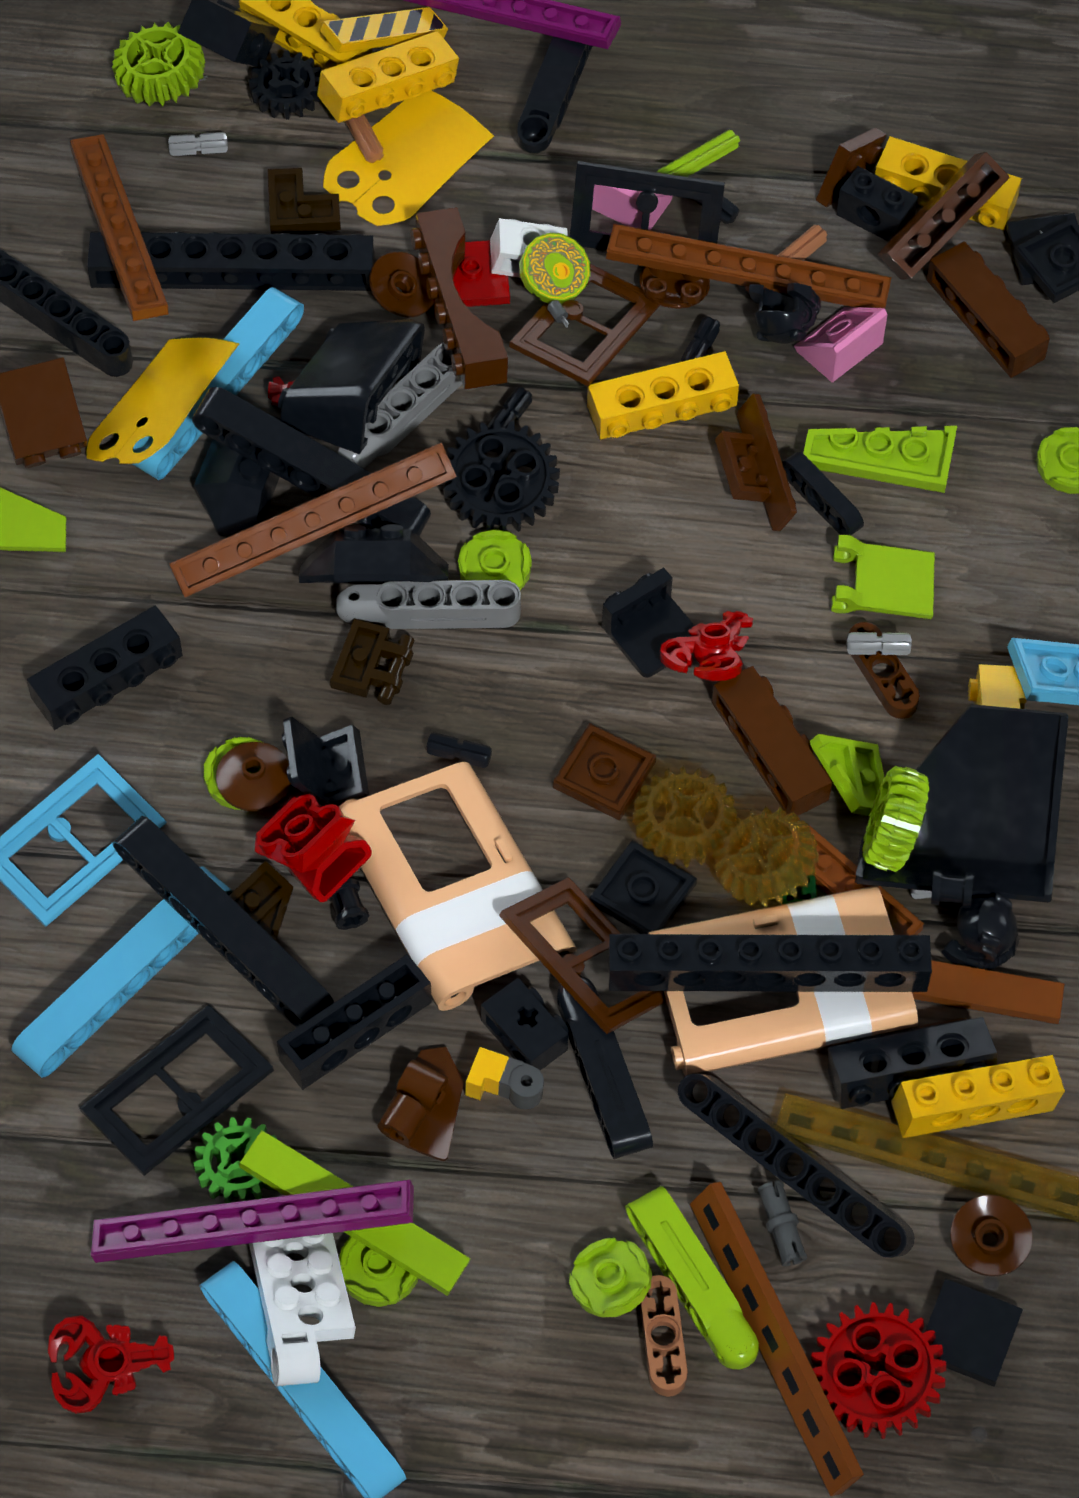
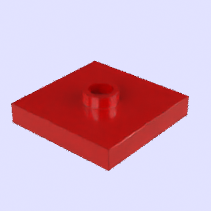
M490 240L465 242V257L458 266L453 278L454 286L460 299L467 307L510 304L508 276L491 274Z

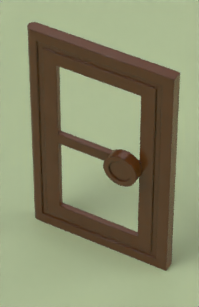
M590 264V277L586 287L592 282L635 303V305L611 330L583 316V305L578 301L568 300L562 304L568 313L567 319L576 320L606 335L604 340L584 362L538 340L555 322V319L547 309L548 303H545L509 343L510 348L586 386H589L660 306L651 301L641 288Z
M569 877L502 910L499 914L500 918L606 1034L666 1002L664 991H640L608 1008L579 977L585 968V961L609 949V934L621 933ZM568 904L603 943L578 956L567 954L562 958L530 922Z

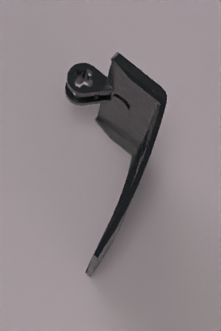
M971 704L916 769L928 778L929 799L926 804V812L918 838L905 866L894 872L877 869L875 866L866 863L863 858L862 847L864 839H862L855 883L932 891V905H939L941 901L962 903L963 908H971L972 895L994 897L996 892L1001 893L1008 899L1051 902L1068 714Z

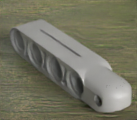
M444 342L441 343L389 390L378 405L377 419L374 424L369 422L365 425L364 437L368 438V441L360 455L341 447L338 454L358 466L366 468L377 456L385 455L396 447L463 384L460 375L455 376L452 365H449L452 364V350H446Z
M507 580L389 581L383 584L352 585L346 588L337 596L336 612L341 620L348 623L358 619L373 624H380L390 629L507 628L515 625L520 619L521 592L515 583ZM352 593H356L359 595V599L352 601L349 599V596ZM506 602L510 605L501 606L499 603ZM391 603L398 604L395 607L386 606L387 604ZM426 603H434V604H436V605L430 606V607L424 606V604H426ZM462 603H472L473 605H471V606H462V605H460V604H462Z

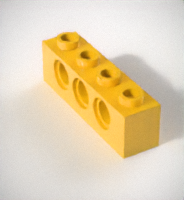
M239 0L240 9L279 28L274 40L276 44L295 55L301 52L305 61L313 58L314 66L321 67L322 70L372 53V48L337 53L320 29L324 21L340 18L333 13H328L319 8L311 0Z
M435 31L322 70L317 96L335 120L340 123L454 83L459 57L441 34Z
M890 136L877 163L875 175L918 196L917 204L925 206L968 161ZM1008 174L1010 178L969 220L1005 231L1006 222L1009 221L1018 200L1022 178Z
M726 351L590 384L587 393V407L600 440L610 437L619 438L630 432L642 429H655L662 424L678 420L687 421L698 415L714 411H726L731 407L737 406L739 384Z
M1049 1055L903 1081L900 1083L891 1103L902 1138L1050 1112L1055 1109L1065 1089L1054 1057Z

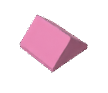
M595 185L592 210L626 226L641 229L643 212L637 208L636 200L643 191ZM656 194L658 204L657 208L650 213L648 230H651L670 204L673 196Z
M844 307L807 335L804 340L794 345L797 353L833 383L883 344L888 314L885 308Z

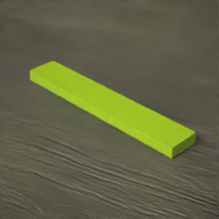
M261 1130L239 1164V1168L285 1196L354 1187ZM414 1223L344 1231V1233L446 1296L450 1294L471 1259Z

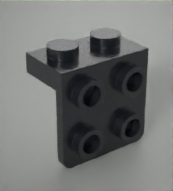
M664 567L653 574L647 573L643 575L635 585L623 592L617 591L613 593L603 603L602 628L637 671L646 678L666 668L660 658L661 644L672 638L691 637L688 630L695 626L671 598L673 578Z
M293 717L283 720L284 732L282 733V742L288 753L289 760L286 772L293 787L298 788L305 794L313 795L321 806L334 804L339 807L347 800H359L369 796L359 729L354 725H350L318 737Z

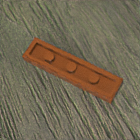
M810 825L783 849L782 856L792 865H805L812 870L815 875L816 885L827 895L873 886L855 883L857 866ZM878 886L894 935H918L923 930L924 923L881 886Z
M931 960L932 974L927 992H912L915 1000L1059 1024L1065 983Z

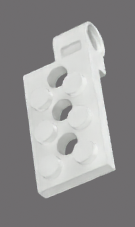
M333 1233L249 1243L268 1328L266 1342L271 1360V1373L274 1385L286 1386L318 1383L320 1380V1355L317 1342L354 1339L356 1329ZM297 1253L305 1259L293 1261L286 1255ZM299 1284L307 1285L312 1291L306 1293L298 1292L293 1286ZM309 1316L316 1318L320 1322L315 1325H308L300 1319Z

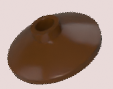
M390 252L381 256L374 263L369 277L370 287L376 300L387 311L400 317H417L427 312L435 302V299L430 300L426 284L428 276L427 274H421L419 260L416 256L405 252Z
M248 742L240 744L228 751L219 762L216 771L217 788L224 800L235 808L244 811L269 809L280 803L292 786L286 772L289 760L280 749L268 743ZM254 767L260 768L257 773H249L247 771Z
M984 1195L968 1201L958 1210L951 1225L950 1240L956 1257L965 1267L977 1274L995 1277L1009 1274L1024 1263L1032 1247L1033 1232L1027 1215L1016 1203L1001 1196ZM987 1233L994 1234L998 1241L997 1244L993 1246L985 1244L982 1238L983 1235Z

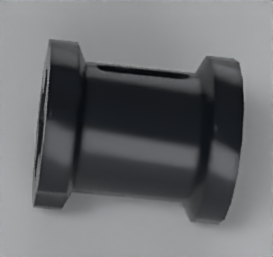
M349 878L328 899L333 902L337 915L335 924L341 930L357 928L368 921L369 912L362 906L358 894L360 885L356 879Z

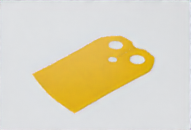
M431 90L415 98L405 99L371 127L383 147L384 156L381 160H376L373 163L366 161L357 142L353 141L329 160L324 174L323 187L330 194H339V202L346 201L352 203L358 211L357 215L376 226L402 222L411 218L494 135L463 108ZM387 170L391 173V178L380 180L378 174L381 171ZM353 171L359 176L360 180L357 186L353 188H343L338 184V176L342 172ZM387 196L394 201L395 206L391 212L380 214L373 209V201L378 197Z
M214 338L169 339L137 381L92 433L86 450L87 459L104 462L110 458H117L120 461L119 464H136L163 448L174 436L239 343ZM148 418V421L143 426H136L140 419ZM115 433L119 435V440L111 448L106 450L99 448L101 441L108 435ZM148 436L153 438L151 446L140 453L133 452L134 445L140 439Z

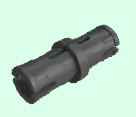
M776 1180L774 1187L771 1181L761 1185L758 1188V1192L761 1195L769 1220L766 1223L767 1230L774 1235L782 1266L787 1267L791 1265V1260L793 1265L805 1261L807 1254L804 1251L796 1227L799 1223L797 1214L791 1212L783 1181Z

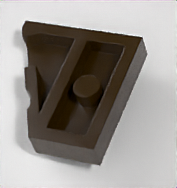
M265 861L229 896L275 941L277 940L293 892V886Z

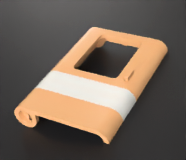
M459 762L365 798L347 800L339 806L344 816L355 820L348 835L365 840L372 849L371 857L360 868L406 952L431 982V996L439 1010L447 1011L460 1006L471 997L474 987L540 961L500 918L499 914L502 910L543 889L470 763ZM444 788L452 797L491 868L443 888L427 892L421 887L380 811L435 789ZM555 910L530 922L558 953L563 951L573 953L577 951L574 942Z
M878 886L865 887L648 933L701 935H894ZM664 991L677 1038V1046L671 1047L672 1060L675 1069H682L685 1076L692 1073L700 1074L852 1042L859 1038L918 1026V1014L912 992H796L799 1003L794 1007L696 1026L691 1021L683 991Z

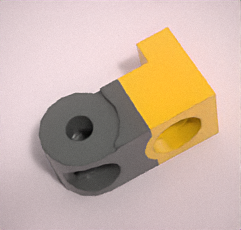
M479 1047L466 1080L465 1096L481 1100L483 1092L486 1091L509 1099L519 1109H531L537 1106L542 1099L544 1087L543 1074L538 1068L523 1061Z

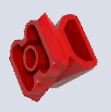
M310 794L293 797L256 833L255 852L283 864L305 890L319 902H326L372 855V849L365 840L348 835L355 822L354 819L344 816L337 805L320 806L317 799Z

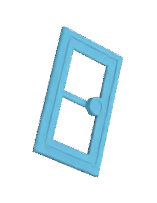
M99 754L0 836V882L45 927L123 861L115 851L112 843L94 857L71 834L70 823L64 818H58L95 785H98L134 821L140 816H145L159 828L166 824L165 819ZM47 826L48 835L52 840L56 842L66 840L88 862L86 866L48 898L9 860Z

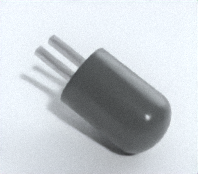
M558 300L551 301L547 306L548 311L557 323L563 322L565 327L568 328L569 323L566 320L568 317L567 311Z

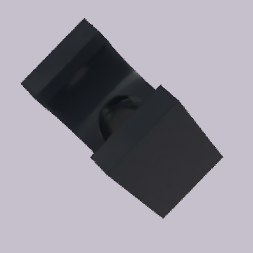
M191 0L178 33L233 62L260 67L259 60H266L279 28L225 0H218L217 3L212 0Z

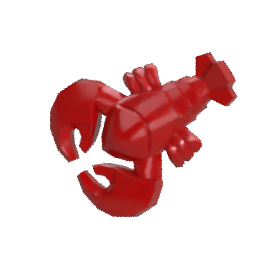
M726 611L723 613V621L720 623L715 622L706 625L699 623L688 630L691 637L672 638L661 644V662L671 670L687 674L688 668H691L693 664L691 654H694L696 661L700 664L699 667L694 668V676L708 681H726L736 678L741 673L743 663L741 657L735 651H741L749 639L748 636L738 635L741 628H751L753 626V618L748 617V614L743 612Z
M84 1316L66 1317L54 1326L49 1336L48 1354L51 1363H57L58 1352L63 1344L68 1345V1350L63 1355L65 1362L71 1359L86 1342L89 1347L81 1356L79 1366L82 1372L92 1379L91 1385H88L76 1374L65 1371V1378L70 1380L72 1384L71 1388L67 1389L60 1381L58 1372L52 1373L51 1387L54 1397L63 1409L72 1413L91 1412L102 1401L110 1382H114L112 1394L117 1396L119 1393L124 1394L128 1390L132 1391L135 1389L134 1372H139L154 1364L163 1373L171 1370L170 1362L174 1360L173 1345L168 1343L167 1336L159 1335L154 1346L138 1344L136 1342L130 1343L131 1331L129 1326L116 1324L114 1326L111 1324L106 1326L110 1339H105L94 1323Z

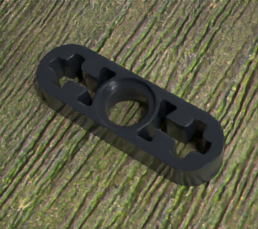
M796 452L782 461L788 482L838 534L851 536L863 528L864 521L859 510L803 453Z

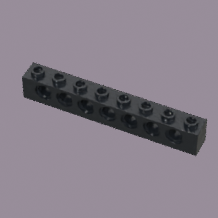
M90 232L87 268L91 288H121L101 232ZM141 232L162 289L268 290L274 287L278 290L372 291L369 277L375 257L373 235Z
M609 934V991L927 992L932 974L930 935Z

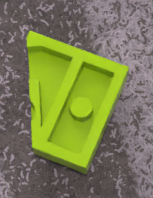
M817 734L810 740V745L851 813L869 816L878 789L885 778L878 744Z

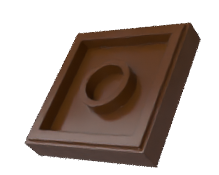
M589 723L555 777L553 788L620 821L656 763V755Z

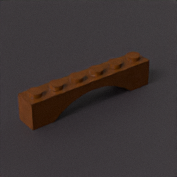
M458 208L416 213V228L410 231L413 249H419L420 251L418 260L421 274H427L428 276L426 280L428 296L430 300H436L435 316L438 325H444L443 340L445 348L453 352L451 363L454 375H460L464 389L507 383L508 356L500 332L475 316L460 299L454 286L453 278L456 270L465 257V229Z

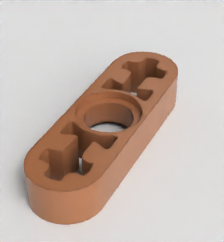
M654 1275L651 1279V1288L645 1299L640 1303L648 1374L653 1390L662 1396L670 1397L679 1394L684 1389L687 1381L688 1372L676 1286L668 1277ZM655 1288H660L663 1295H669L664 1297V1314L656 1315V1302L654 1298L650 1297ZM658 1326H667L675 1333V1339L668 1345H659L652 1339V1331ZM670 1356L672 1373H679V1375L674 1377V1383L667 1384L664 1377H657L663 1372V1357Z

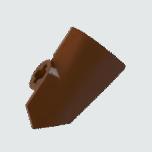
M447 1047L421 1050L416 1060L412 1059L408 1063L397 1084V1093L377 1125L381 1133L391 1140L441 1161L448 1159L464 1084Z

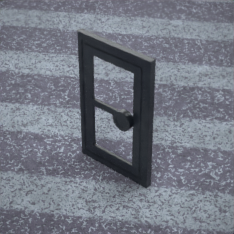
M583 161L577 162L570 238L574 239L581 247L607 250L611 233L590 230L595 185L643 191L638 195L636 205L643 212L641 229L648 230L650 213L657 208L658 198L656 194L703 200L698 240L718 243L725 182Z
M207 1005L80 1106L79 1109L133 1166L145 1176L270 1075L274 1068L210 1005ZM207 1034L242 1070L202 1101L198 1094L186 1093L163 1068ZM156 1074L179 1097L178 1108L184 1117L146 1146L111 1109Z

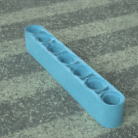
M274 287L269 288L223 339L239 343V345L211 381L171 440L152 456L132 465L157 480L163 479L203 434L194 426L192 417L211 387H219L237 395L299 324L304 313V304ZM148 436L140 439L134 445L133 452L140 453L151 446L153 438Z
M204 866L200 867L228 895L233 892ZM163 899L22 1031L13 1043L12 1052L41 1078L50 1075L199 933Z
M232 1261L201 1283L199 1287L213 1309L274 1384L271 1373V1360L266 1342L268 1328L259 1289L239 1264ZM321 1366L318 1383L275 1386L364 1498H383L407 1479L395 1458Z

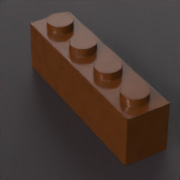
M987 152L974 154L877 255L900 279H911L1010 178L1009 175Z
M963 241L930 259L927 282L1010 378L1045 360L1050 341L1046 329L1033 320L1027 313V309L1022 301L1012 296L1006 289L1001 277L991 272L985 265L979 252L973 251Z
M754 666L742 670L736 678L714 684L712 704L791 820L829 801L833 782L823 765L819 764L813 755V749L807 736L799 734L794 727L793 718L785 705L780 706L773 696L774 692L769 680L765 676L760 677Z

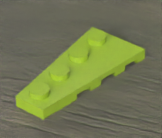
M927 426L911 427V431H890V427H877L872 432H857L855 428L808 429L803 454L821 471L945 493L957 426H944V430H927Z

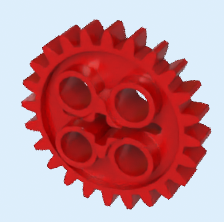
M872 1302L870 1313L864 1314L862 1309L856 1305L854 1307L855 1318L850 1319L841 1312L839 1313L841 1323L839 1328L830 1323L826 1324L830 1339L817 1337V1346L824 1352H812V1362L819 1365V1367L812 1369L818 1381H820L819 1383L831 1408L835 1407L833 1412L838 1422L844 1417L847 1418L846 1426L848 1432L851 1433L859 1424L862 1425L864 1438H868L872 1428H878L881 1439H885L887 1427L893 1426L895 1432L901 1436L903 1434L902 1423L907 1421L913 1428H918L916 1414L920 1413L929 1418L931 1416V1409L927 1402L939 1404L941 1401L940 1394L933 1388L940 1389L946 1386V1379L938 1375L947 1371L946 1361L937 1359L943 1354V1346L938 1344L931 1345L936 1339L934 1330L922 1333L924 1327V1319L922 1317L916 1319L913 1323L909 1322L910 1312L907 1308L899 1316L894 1315L893 1303L888 1304L884 1313H879L876 1303ZM872 1336L878 1339L880 1343L872 1350H865L858 1346V1342L864 1337ZM851 1353L855 1355L858 1360L853 1358H845V1354ZM903 1354L913 1355L918 1360L910 1368L900 1367L895 1362ZM880 1364L885 1365L886 1372L879 1371L877 1376L871 1374V1368L878 1369ZM848 1372H854L861 1376L860 1382L854 1386H845L840 1383L839 1379ZM900 1381L911 1382L913 1385L905 1387ZM885 1390H891L896 1392L899 1398L895 1403L886 1405L879 1402L877 1396Z

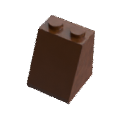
M64 357L0 373V413L16 465L24 463L25 468H31L46 463L45 458L58 454L61 459L80 455L82 453L81 449L87 447V439Z

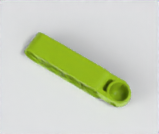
M660 1186L627 1204L625 1209L631 1224L663 1275L671 1279L675 1284L678 1299L701 1335L707 1341L718 1361L730 1369L749 1367L758 1356L759 1342L757 1336L743 1316L742 1309L734 1294L668 1191L663 1186Z

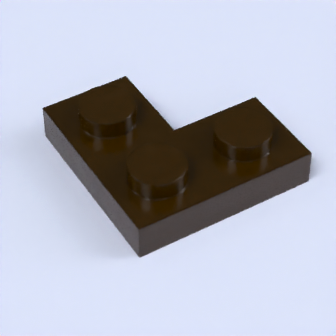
M302 168L268 169L271 234L341 230L339 194L304 195Z

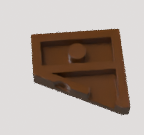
M874 128L840 144L816 201L825 207L830 206L839 197L840 188L857 166L868 170L871 166L875 165L882 155V144L886 134L878 128Z

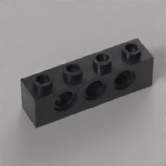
M155 605L27 678L31 699L54 730L63 725H70L76 722L83 713L95 706L107 704L114 695L128 687L138 686L152 673L159 669L169 668L175 664L178 658L183 656L180 636ZM139 649L146 650L145 652L139 654L133 653L134 651ZM105 668H113L110 672H101ZM75 686L82 687L77 691H69L70 688Z
M406 954L277 1041L279 1061L299 1087L304 1090L431 1004V982L410 956Z
M983 1017L828 1047V1074L841 1109L855 1106L862 1107L870 1103L893 1099L900 1083L903 1081L997 1065V1051Z

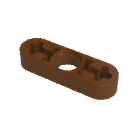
M868 622L857 623L849 631V633L876 632L877 636H882L880 629ZM876 651V655H871L870 657L869 655H851L889 715L898 719H905L911 717L916 712L920 697L919 690L896 655H881V651ZM884 663L893 669V674L888 677H880L874 673L872 668L877 664ZM896 691L902 699L909 697L908 704H904L901 700L895 702Z

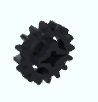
M285 51L281 58H278L275 53H271L270 62L261 59L259 60L260 69H252V79H249L253 103H259L261 112L271 109V116L273 118L277 117L279 113H284L285 119L289 120L291 113L294 112L299 117H303V109L306 108L314 111V101L321 102L317 93L322 69L321 67L314 66L313 58L303 61L301 52L295 58L290 57L289 51ZM307 81L309 82L308 88H306L305 84Z

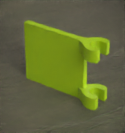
M849 535L838 536L837 545L834 546L833 561L839 563L856 561L855 589L845 585H837L835 596H832V612L849 613L863 610L932 619L934 605V552L866 544Z

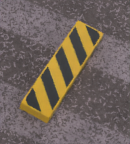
M431 7L324 21L320 31L337 53L397 45L438 31L445 38L448 28Z

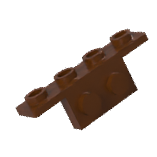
M753 393L737 412L742 433L721 431L715 441L733 499L764 502L772 530L781 531L797 513L796 503L791 493L786 471L778 452L777 442L773 436L761 395Z

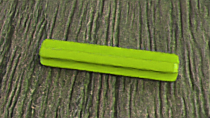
M727 130L662 167L657 173L688 177L737 149L740 138L738 135H735L733 130Z

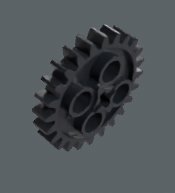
M495 420L494 429L490 430L484 422H481L480 433L467 428V440L457 436L455 438V447L457 449L448 447L447 456L457 477L441 485L446 486L444 487V498H452L450 500V509L457 510L461 508V521L472 516L473 528H477L481 522L486 523L487 531L492 530L494 525H499L500 530L507 531V525L512 524L519 532L521 531V521L525 520L529 525L533 526L535 522L534 513L545 517V505L553 506L555 497L553 494L558 493L559 482L556 480L560 477V469L555 468L557 466V456L549 455L550 443L539 446L540 433L528 437L527 425L518 432L514 431V421H510L507 429H502L499 420ZM490 451H494L499 453L500 456L496 458H490L484 454ZM516 452L507 464V475H502L509 454ZM527 466L533 469V471L523 473L518 471L517 468ZM494 478L499 479L492 499L486 502L485 500L494 489ZM477 480L484 483V485L472 487L468 483ZM510 495L515 497L517 500H515L514 502H505L500 498L503 496Z

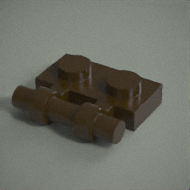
M354 619L330 679L331 688L367 698L371 685L381 689L377 700L384 705H390L394 695L398 694L402 687L403 680L401 676L404 668L411 663L414 654L411 650L415 641L414 638L403 634L398 644L389 642L390 628ZM382 657L391 660L387 672L378 670Z

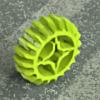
M154 22L153 27L148 29L141 25L140 32H129V40H120L119 48L114 50L112 69L116 83L126 97H132L137 104L145 100L149 107L154 102H159L164 106L165 101L171 99L177 103L178 96L189 97L190 89L198 88L199 80L204 78L205 57L202 46L179 34L178 31L181 25L173 28L167 22L163 27H159Z
M894 766L887 772L886 777L882 780L881 787L878 789L876 799L873 801L866 833L863 838V858L866 863L875 866L877 869L894 872L905 866L911 851L914 849V844L918 838L926 812V804L929 799V781L927 776L915 769Z

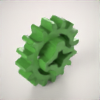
M235 1117L230 1118L229 1127L224 1128L219 1122L215 1123L216 1134L212 1136L204 1132L202 1139L205 1146L195 1147L196 1158L200 1159L194 1162L195 1173L201 1174L198 1177L199 1185L201 1188L210 1186L209 1194L212 1199H215L220 1194H224L225 1203H231L233 1197H239L240 1201H247V1196L253 1195L256 1199H262L261 1189L265 1187L266 1189L273 1190V1188L239 1168V1164L261 1130L267 1133L266 1125L261 1124L255 1130L253 1129L251 1118H247L243 1126H237ZM213 1156H215L217 1158V1162L220 1163L217 1166L218 1171L216 1174L214 1173L211 1167Z

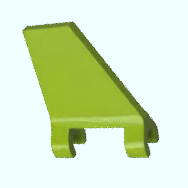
M0 487V550L66 552V516Z

